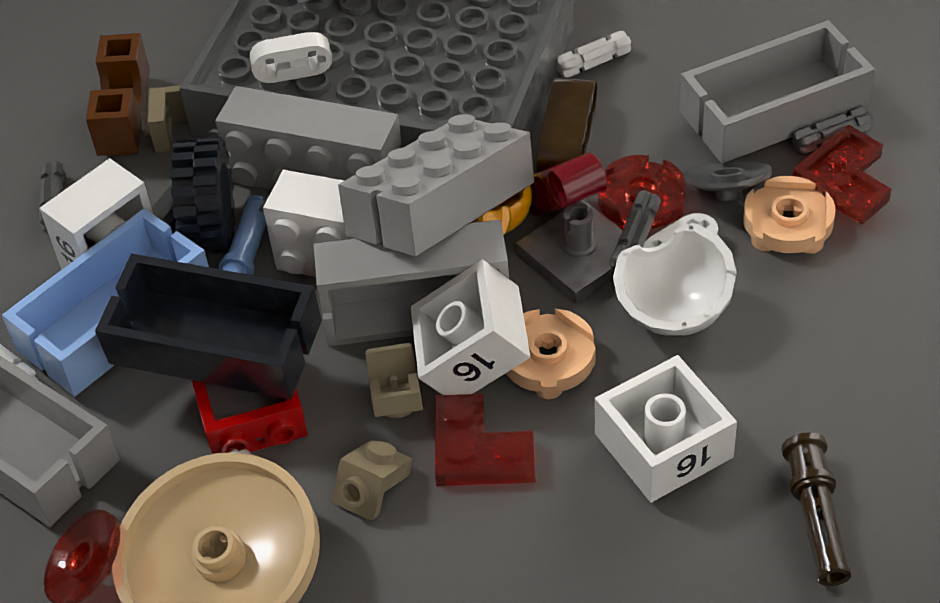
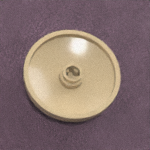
M217 453L192 459L157 478L138 496L126 513L117 532L112 553V574L116 592L121 603H298L313 578L318 562L320 533L317 517L308 497L295 478L286 470L267 459L244 453Z

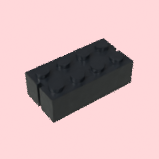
M131 253L115 287L119 297L111 295L95 329V333L109 364L292 400L305 366L303 354L309 355L322 318L314 286Z

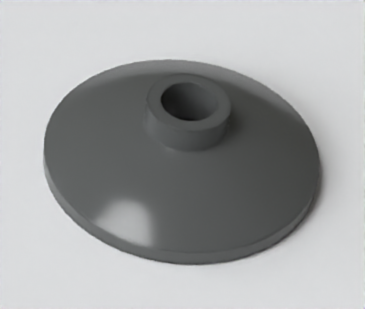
M728 161L723 164L717 162L697 166L683 173V181L692 187L715 192L717 200L730 201L741 198L743 189L755 186L771 177L772 167L768 164L754 161Z

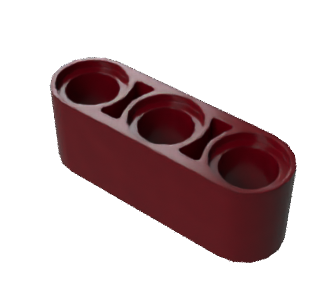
M586 153L534 174V183L531 184L533 191L532 203L529 211L534 216L543 215L568 207L607 189V177L597 156L593 153Z

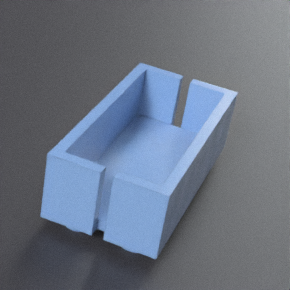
M145 208L2 314L16 351L41 371L45 369L51 379L74 397L114 366L108 363L95 329L111 295L119 297L115 287L131 253L209 267L204 249L178 231L172 233V229L168 224Z

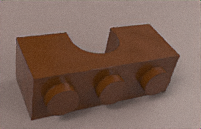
M141 33L100 35L95 63L100 77L101 90L90 91L86 122L97 156L138 154L142 132L141 114L145 111L150 67Z

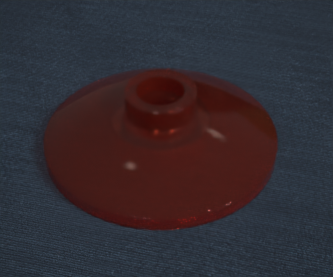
M105 510L90 511L78 518L63 533L52 550L45 568L43 585L45 595L52 603H79L87 598L107 578L112 570V564L120 544V525L114 515Z

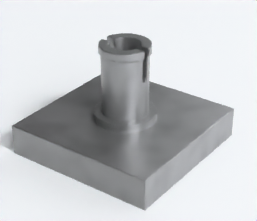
M582 200L568 206L565 211L516 242V255L577 305L613 280L615 270L610 266V259L623 230L586 201Z

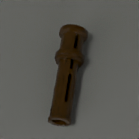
M812 432L800 433L786 439L781 447L782 456L790 463L793 478L790 480L789 487L792 495L798 501H801L807 534L817 568L818 582L823 586H837L847 582L852 575L847 564L841 530L832 500V494L836 488V479L833 472L827 468L824 454L827 452L828 446L824 436ZM803 448H807L808 452L803 453ZM821 520L825 524L829 546L824 544L819 523Z

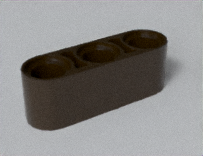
M554 78L538 143L537 173L587 153L596 109L597 81Z

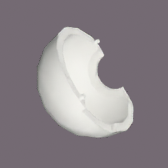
M690 223L675 229L672 237L659 246L642 248L638 244L621 251L617 258L613 280L618 300L637 324L654 333L665 336L690 335L714 323L730 304L737 272L732 252L719 235L699 224Z

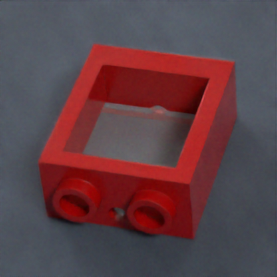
M192 380L211 454L229 453L234 449L238 451L247 449L253 452L274 445H284L295 439L308 436L297 389H295L291 400Z

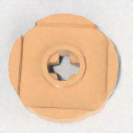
M779 176L766 180L763 188L758 189L755 193L753 188L745 199L743 223L746 231L751 236L752 245L760 251L773 250L781 253L804 252L807 254L819 252L824 246V241L831 235L834 226L836 210L832 197L827 192L826 197H824L822 193L815 190L816 183L805 178ZM784 211H793L794 218L784 217Z
M540 309L523 313L531 358L506 374L514 383L529 391H535L541 398H557L563 391L569 390L583 382L595 366L596 348L592 329L580 316L567 310L555 309V315H540ZM543 346L546 349H550L555 346L557 347V353L543 355L540 354L539 348Z

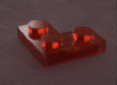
M849 124L793 168L792 176L805 178L816 183L815 190L822 193L824 197H826L827 192L834 201L835 209L861 225L884 207L891 197L892 189L864 172L881 158L883 144Z
M484 394L436 395V486L536 483L534 431L485 432Z

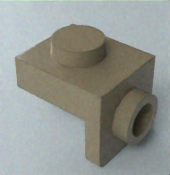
M181 85L149 88L148 111L142 112L141 121L144 136H151L156 153L172 151L173 123L187 121L179 89Z
M404 343L366 350L365 356L374 416L402 418L411 414L412 411L423 410L412 344Z
M370 440L340 459L332 496L333 503L368 520H374L380 514L384 492L409 476L413 458L397 452L395 447L389 443Z

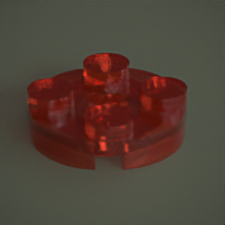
M639 154L620 158L609 164L604 170L607 177V189L598 193V204L603 214L612 222L617 223L621 230H623L638 194L634 193L635 189L651 192V194H656L661 199L650 229L662 227L682 217L686 196V183L683 179L684 175L673 163L664 159L662 165L656 162H649V155Z

